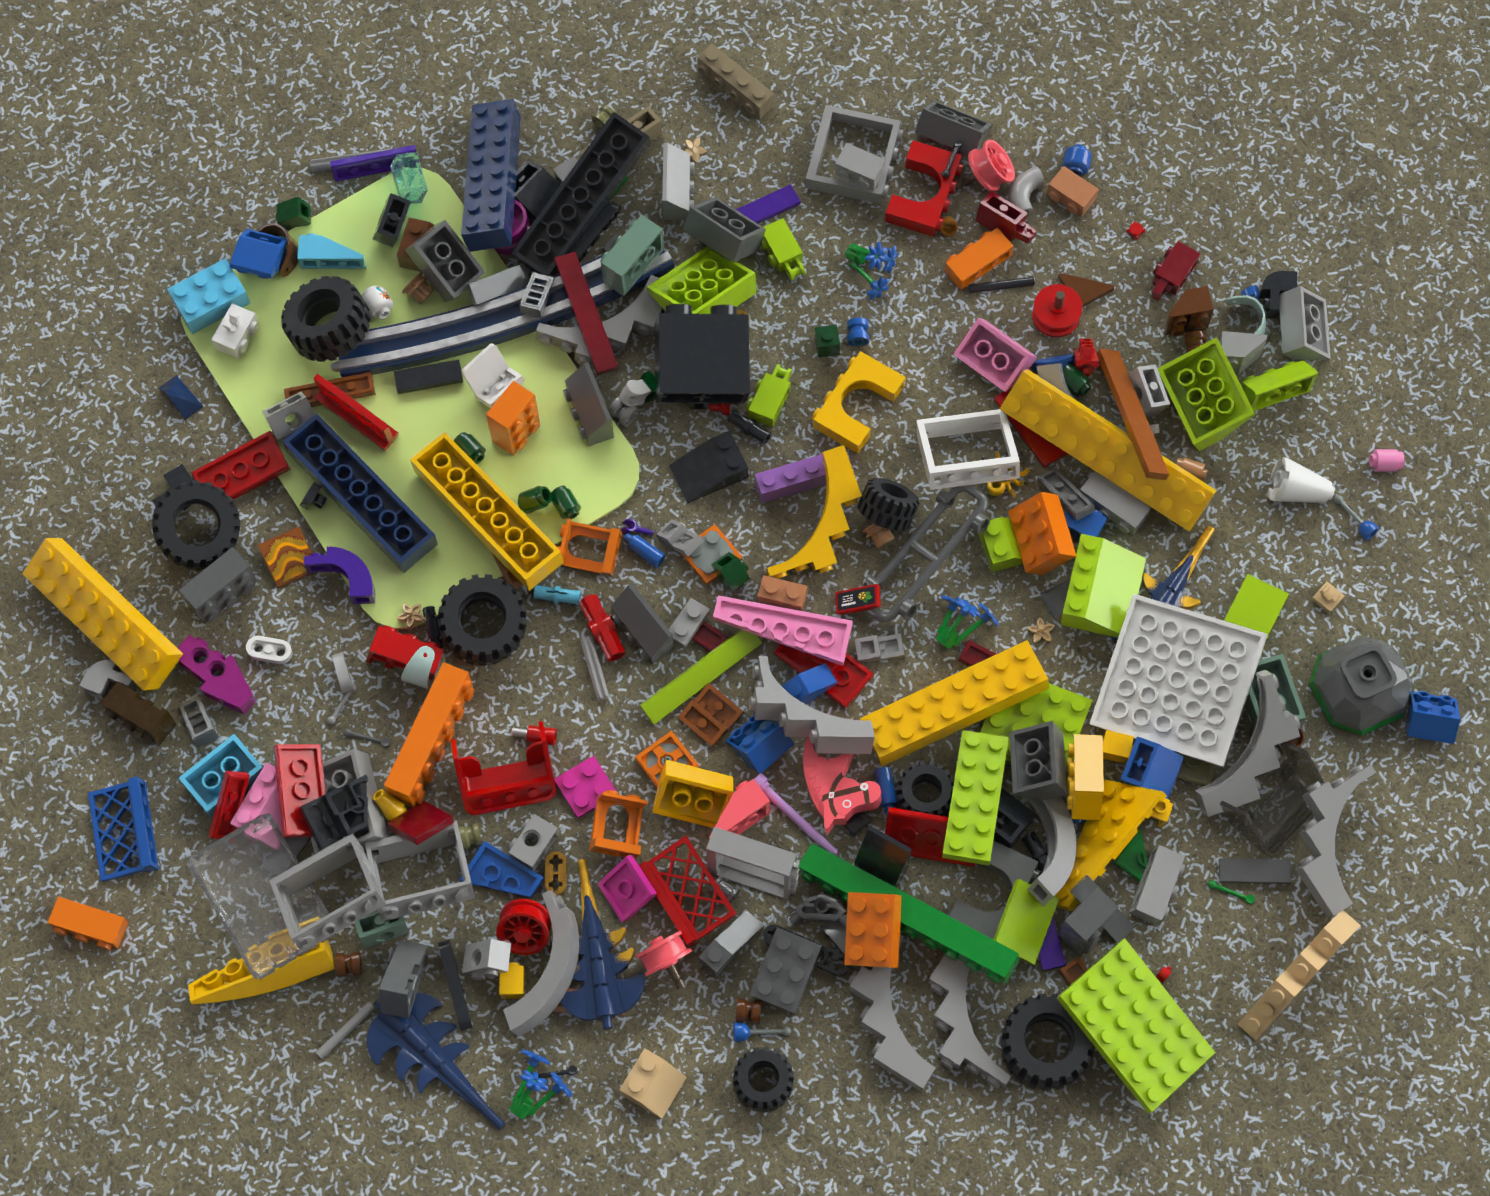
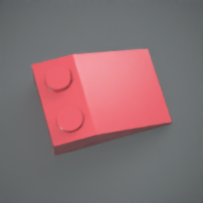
M754 779L749 782L744 781L736 787V791L733 793L715 827L740 835L770 814V800Z

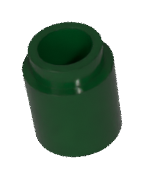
M1069 364L1063 369L1069 391L1076 397L1080 394L1084 396L1091 388V379L1076 366L1072 367Z
M462 432L454 439V442L475 464L480 463L484 459L486 449L471 434Z
M562 485L551 492V502L562 519L568 518L572 520L579 515L581 506L569 488Z
M545 486L531 488L521 492L518 496V506L527 514L547 507L552 501V494Z

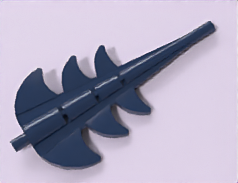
M418 992L409 1019L381 1013L380 1003H377V1000L373 1003L380 1013L372 1021L368 1029L367 1047L368 1053L375 1065L378 1066L381 1059L389 1050L398 1047L401 1050L396 1059V1073L400 1081L404 1079L405 1074L410 1068L420 1064L422 1068L417 1078L418 1093H423L426 1086L438 1078L481 1112L498 1130L506 1124L485 1103L453 1062L459 1054L469 1049V1044L460 1042L451 1043L444 1047L440 1046L441 1039L449 1032L456 1030L457 1026L443 1021L433 1022L426 1026L422 1023L429 1012L442 1006L438 999Z

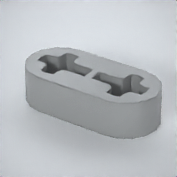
M343 652L332 655L342 693L353 691V684Z

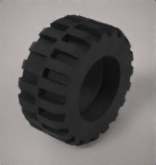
M322 276L318 280L314 278L310 280V283L302 284L297 292L294 291L290 295L291 299L286 301L284 305L285 310L282 311L281 325L294 348L306 359L312 361L316 359L318 362H325L326 359L329 361L337 360L336 357H344L348 351L356 349L359 341L362 342L365 338L364 333L368 332L371 314L361 294L349 280L341 279V277L332 276L331 278L329 276ZM332 312H337L334 315V317L326 323L315 326L316 323L325 315Z
M192 480L191 483L183 482L175 488H170L159 499L153 513L152 530L157 547L167 559H170L178 566H185L187 569H206L229 549L234 548L237 543L240 519L233 499L222 488H217L209 482L200 483L199 480ZM192 504L208 507L214 512L218 521V530L215 537L209 543L202 546H191L184 543L177 536L174 528L177 514L184 507Z
M478 574L472 575L470 580L463 578L459 580V585L455 586L453 584L449 588L448 595H444L441 600L442 605L438 611L440 634L448 650L453 651L458 659L464 658L466 663L472 665L474 662H479L480 666H487L486 662L493 661V664H496L503 657L507 659L511 656V652L517 650L520 646V641L525 635L526 610L520 594L515 592V588L511 584H505L504 579L500 577L497 580L492 579V575L485 574V578H479ZM482 601L497 605L504 615L502 629L494 636L483 639L468 635L461 626L463 611L471 604Z
M1046 993L1039 994L1036 998L1031 996L1026 998L1024 1003H1019L1014 1007L1013 1012L1009 1014L1001 1037L1002 1057L1008 1063V1070L1011 1073L1014 1072L1017 1075L1016 1079L1021 1083L1025 1081L1029 1083L1028 1087L1034 1089L1036 1086L1042 1087V1091H1050L1051 1088L1059 1090L1067 1084L1071 1085L1085 1072L1095 1050V1046L1056 998L1058 994H1053L1052 997H1047ZM1036 1022H1054L1060 1025L1069 1035L1070 1050L1067 1056L1060 1062H1041L1034 1058L1027 1050L1025 1036L1028 1029Z

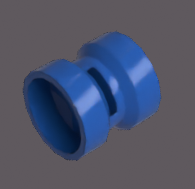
M857 317L847 321V330L849 331L847 342L850 346H865L869 343V334L867 333L869 323L867 319Z

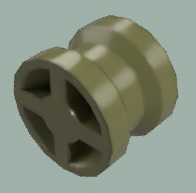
M602 105L599 108V112L591 117V120L597 127L602 128L615 111L607 105Z
M473 823L471 827L467 828L464 826L459 827L464 850L469 849L472 845H482L477 823Z

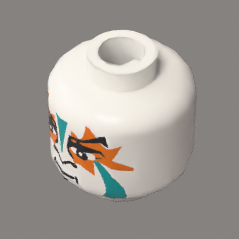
M377 286L367 288L363 292L362 298L369 308L371 318L384 319L388 317L394 304L386 289Z

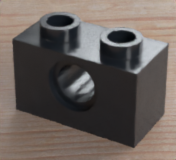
M390 193L372 239L393 247L399 237L411 201Z

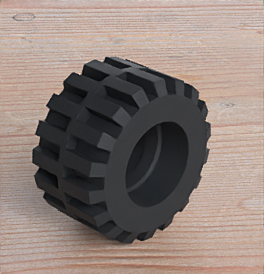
M873 478L867 481L857 508L872 523L886 529L901 531L907 530L910 527L920 502L919 498L902 484L888 479Z
M919 761L918 766L915 763L910 765V769H905L902 777L900 776L898 780L896 798L897 803H899V809L946 817L950 810L954 778H950L951 773L948 770L944 771V766L941 764L938 767L934 766L933 761H929V765H925L924 761ZM927 782L937 787L940 796L933 802L924 803L914 797L912 789L919 783Z
M756 1047L754 1051L750 1052L748 1050L744 1053L743 1058L740 1057L738 1059L737 1066L734 1067L733 1087L737 1098L743 1102L745 1107H751L752 1111L756 1112L763 1110L764 1113L768 1112L769 1109L774 1111L778 1109L779 1105L783 1106L786 1103V1099L792 1093L794 1074L791 1063H788L787 1057L784 1054L780 1055L776 1049L771 1051L769 1047H764L759 1050V1047ZM768 1067L775 1071L778 1077L775 1088L768 1092H759L750 1086L749 1076L756 1068Z

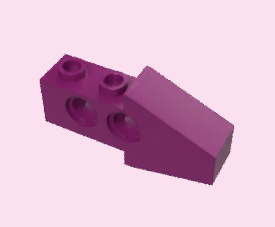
M189 634L178 647L183 655L177 663L204 683L200 687L204 696L245 714L256 702V699L233 656L230 654L225 658L217 650L212 652L207 648L209 645L202 638L198 637L195 639ZM206 657L204 662L196 663L198 658ZM217 670H224L222 675L214 676Z

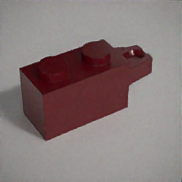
M989 193L980 202L975 221L989 230L993 231L998 228L1010 242L1016 238L1027 244L1036 235V230L1025 222L1028 213L996 193Z
M1177 241L1174 247L1170 246L1164 255V258H1166L1164 262H1159L1153 271L1155 278L1152 284L1155 285V288L1152 291L1151 297L1159 301L1165 291L1176 295L1197 265L1201 253L1180 241Z

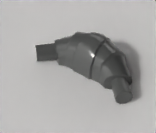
M818 894L807 897L804 902L795 908L796 912L789 918L793 925L798 924L802 919L840 921L846 928L847 911L838 902V899L825 894Z

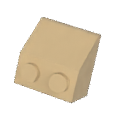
M644 1048L619 1091L623 1097L663 1119L687 1077L666 1060Z

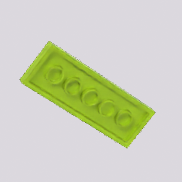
M962 730L942 858L990 865L1008 737Z

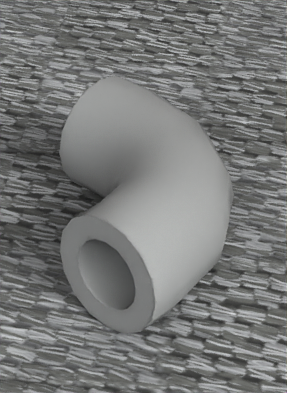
M1037 166L1018 175L1009 190L1008 201L1027 212V216L1033 212L1029 200L1030 194L1044 186L1042 172Z

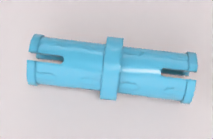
M536 585L534 599L554 601V604L563 602L579 605L581 590L562 589L561 586L554 588Z

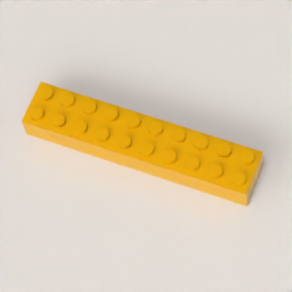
M1028 369L1021 373L1000 407V410L1187 531L1193 528L1217 491L1164 456L1162 457L1170 474L1166 480L1146 478L1128 433Z

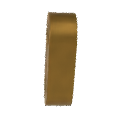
M555 851L548 854L545 860L546 891L551 890L557 896H561L565 893L567 887V861L564 854ZM555 857H558L559 861L563 862L558 865V872H554L553 864H549L554 861ZM554 877H558V882L562 885V887H558V891H553V888L549 887V885L554 883Z

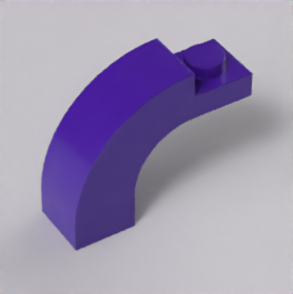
M327 547V555L313 553L310 556H304V566L307 573L337 572L344 575L349 580V597L353 605L375 603V587L370 572L364 562L354 553L339 547Z

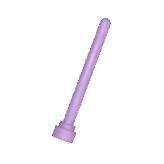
M762 773L754 779L767 798L822 849L835 856L838 855V850L769 787L768 779Z

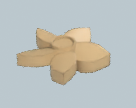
M700 137L696 138L693 143L690 140H684L688 148L685 151L690 153L692 161L698 163L699 154L707 152L703 147H699Z
M403 604L405 613L397 617L399 621L407 620L409 629L414 625V621H425L422 614H420L421 604H416L412 608L409 605Z
M1039 618L1037 626H1029L1027 629L1031 633H1035L1033 637L1034 643L1038 642L1041 638L1051 642L1050 632L1054 629L1055 625L1050 623L1044 624L1042 618Z

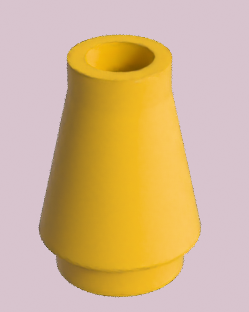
M383 789L378 790L373 795V800L377 803L387 820H393L406 812L404 803L386 793Z

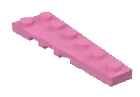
M718 596L713 614V620L830 662L844 665L853 626L852 620Z

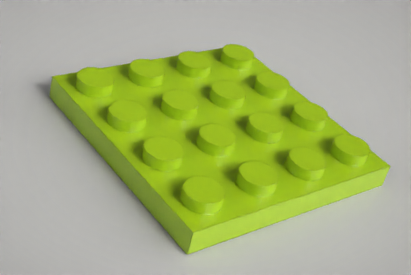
M1048 683L1049 689L987 717L980 733L1009 738L1005 763L1011 765L1009 732L1053 721L1064 734L1065 762H1067L1068 746L1073 744L1074 734H1080L1093 700Z

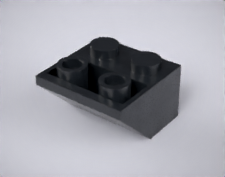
M527 160L517 170L515 200L523 205L528 217L535 220L560 184L543 167Z
M1001 788L994 840L1011 849L1038 814L1003 788Z

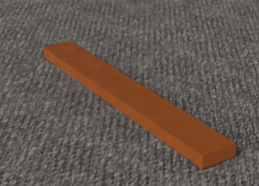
M1099 348L1097 352L1099 362L1146 478L1166 480L1170 474L1119 351Z

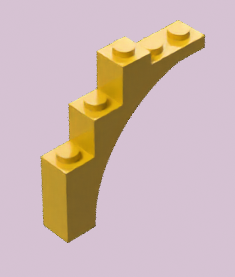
M844 445L820 454L826 476V498L822 516L814 533L807 543L789 560L766 568L767 576H774V578L778 579L787 576L786 571L795 568L796 572L809 568L808 563H811L814 571L819 569L820 573L832 570V564L837 563L829 537L831 536L832 540L844 537V532L850 530L841 504L844 503V506L847 507L858 503L857 498L862 497Z

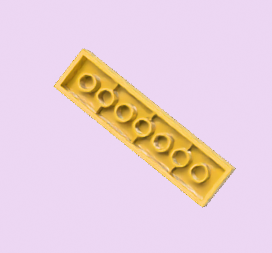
M445 432L410 459L414 472L528 591L564 563L561 551Z
M45 538L22 574L143 691L159 689L183 653L62 538Z
M1028 640L874 711L860 718V720L872 722L875 735L872 749L881 767L1049 689L1048 677Z

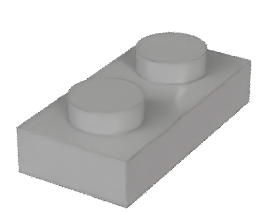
M690 598L669 628V631L673 634V641L686 648L710 614V609Z

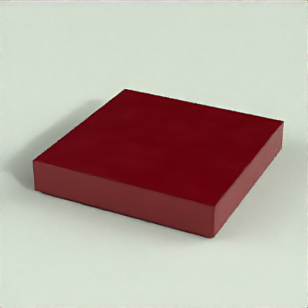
M423 801L387 824L392 832L419 845L452 825L454 821L453 816Z

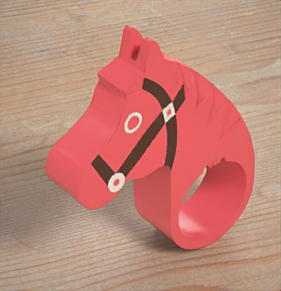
M807 737L803 751L804 775L813 805L824 819L826 834H829L835 825H846V821L854 814L875 810L882 803L881 789L876 782L867 781L859 784L854 779L846 778L855 754H841L838 757L827 760L825 757H819L814 750V744L810 742V737Z

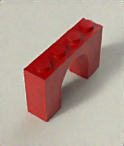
M912 140L906 157L905 168L933 177L937 181L940 191L932 199L923 202L909 200L892 194L886 210L885 222L933 237L937 230L941 231V225L944 220L941 218L943 212L947 213L951 203V200H948L949 195H954L957 187V182H955L956 176L960 177L964 168V164H961L962 155L956 153L949 171L950 176L946 179L942 177V172L946 169L952 152Z

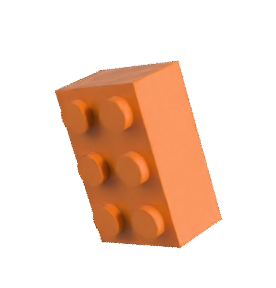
M512 381L486 414L492 442L513 456L518 450L521 451L525 447L527 438L531 433L535 434L540 427L535 394L515 381Z
M1040 492L1008 511L1026 573L1045 575L1077 557L1058 495Z
M848 892L844 965L898 968L901 895Z

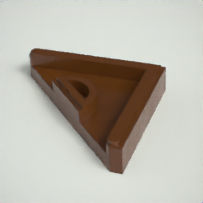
M1063 273L1058 274V278L1063 285L1072 288L1078 293L1082 301V307L1114 291V286L1111 284Z

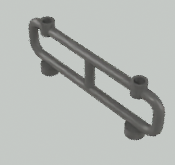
M972 485L953 487L948 493L944 490L938 493L936 502L939 504L876 578L872 575L868 576L863 585L877 584L881 590L884 581L911 550H914L931 563L891 611L881 613L877 609L865 611L868 615L880 622L892 621L898 615L906 620L914 616L918 606L911 601L971 529L981 534L989 526L990 519L984 515L988 508V500L983 492ZM962 492L968 493L979 501V506L939 554L935 555L919 544L918 541L945 509L950 508L954 504L956 496Z

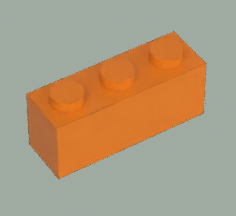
M998 228L993 231H987L981 236L980 240L975 243H969L961 253L950 256L946 261L945 273L962 290L1012 256L1014 246Z
M58 896L47 923L56 934L66 936L67 933L75 935V939L80 942L88 943L91 940L97 942L96 946L110 950L111 947L119 948L129 922L124 917Z

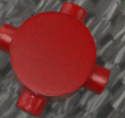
M1133 222L1130 229H1126V233L1134 237V240H1138V237L1145 233V228L1141 224Z
M1164 966L1156 975L1159 982L1164 983L1172 973L1170 966Z

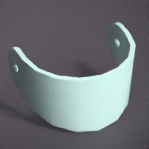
M1243 295L1226 299V304L1229 305L1243 304L1257 309L1262 316V324L1254 334H1265V312L1263 305L1256 298Z
M420 647L406 665L401 680L429 690L442 663L446 662L445 655L442 654L433 680H429V672L435 653L431 647Z

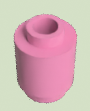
M1375 449L1373 454L1369 456V465L1373 467L1374 472H1397L1404 467L1403 452H1398L1397 449Z

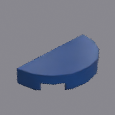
M1072 353L1035 360L1031 367L1037 371V366L1060 363L1062 368H1065L1067 364L1074 363V355Z

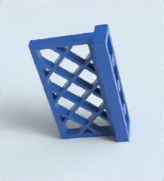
M139 777L129 778V782L88 792L100 881L105 882L144 871L152 872L159 870L146 782ZM128 789L129 797L123 804L116 798L122 790ZM105 795L109 797V800L101 810L96 807L95 797ZM114 801L122 806L115 818L106 813ZM126 809L132 812V819L127 826L119 821ZM104 815L113 820L105 832L99 828V822ZM117 823L125 828L118 840L110 835ZM130 831L135 834L136 838L131 848L122 843ZM107 837L116 842L108 854L102 849V844ZM120 845L129 850L121 862L113 857ZM134 853L139 858L140 866L129 868L126 866V863ZM112 859L119 866L114 873L106 875L105 867Z

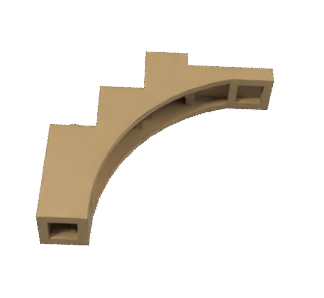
M1344 910L1339 912L1272 983L1262 997L1240 1020L1238 1025L1253 1039L1257 1040L1361 925Z

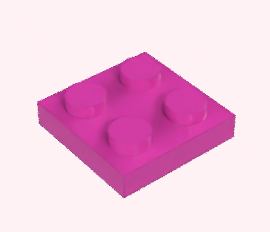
M594 755L554 779L578 819L595 809L597 796L602 792H605V790L616 791Z
M632 855L626 856L597 883L621 922L628 921L657 894Z

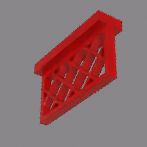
M318 373L313 378L319 390L318 394L314 397L315 400L379 448L386 451L398 437L399 433L329 380L327 381Z
M684 836L648 862L644 861L639 865L656 891L658 900L677 930H681L682 938L690 947L699 943L700 939L737 915L687 836ZM684 844L690 850L688 860L676 858L677 849ZM662 859L671 860L668 873L659 872L655 864ZM675 861L687 863L684 876L672 874ZM691 864L701 867L700 879L688 877ZM705 875L707 876L709 881L704 880ZM671 877L683 879L680 893L670 889ZM687 880L699 882L697 896L685 894ZM703 883L714 887L713 899L701 897ZM717 895H719L722 901L717 900ZM684 897L696 899L693 912L684 911L682 908ZM700 900L712 902L709 915L697 913ZM716 903L724 904L729 913L722 918L714 917ZM687 914H688V915H692V919H691V920L689 919V917L687 916ZM696 916L708 918L707 927L700 933L694 927Z

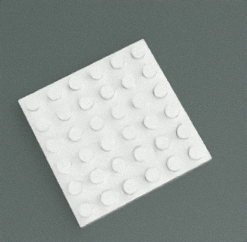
M1133 594L1090 725L1134 736L1133 739L1135 740L1138 736L1158 743L1176 753L1224 767L1268 635Z

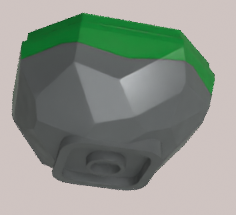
M1362 636L1318 655L1308 684L1329 724L1360 736L1403 718L1413 688V682L1404 661L1394 647L1382 640ZM1368 672L1370 673L1371 677L1367 678L1364 676L1363 673Z

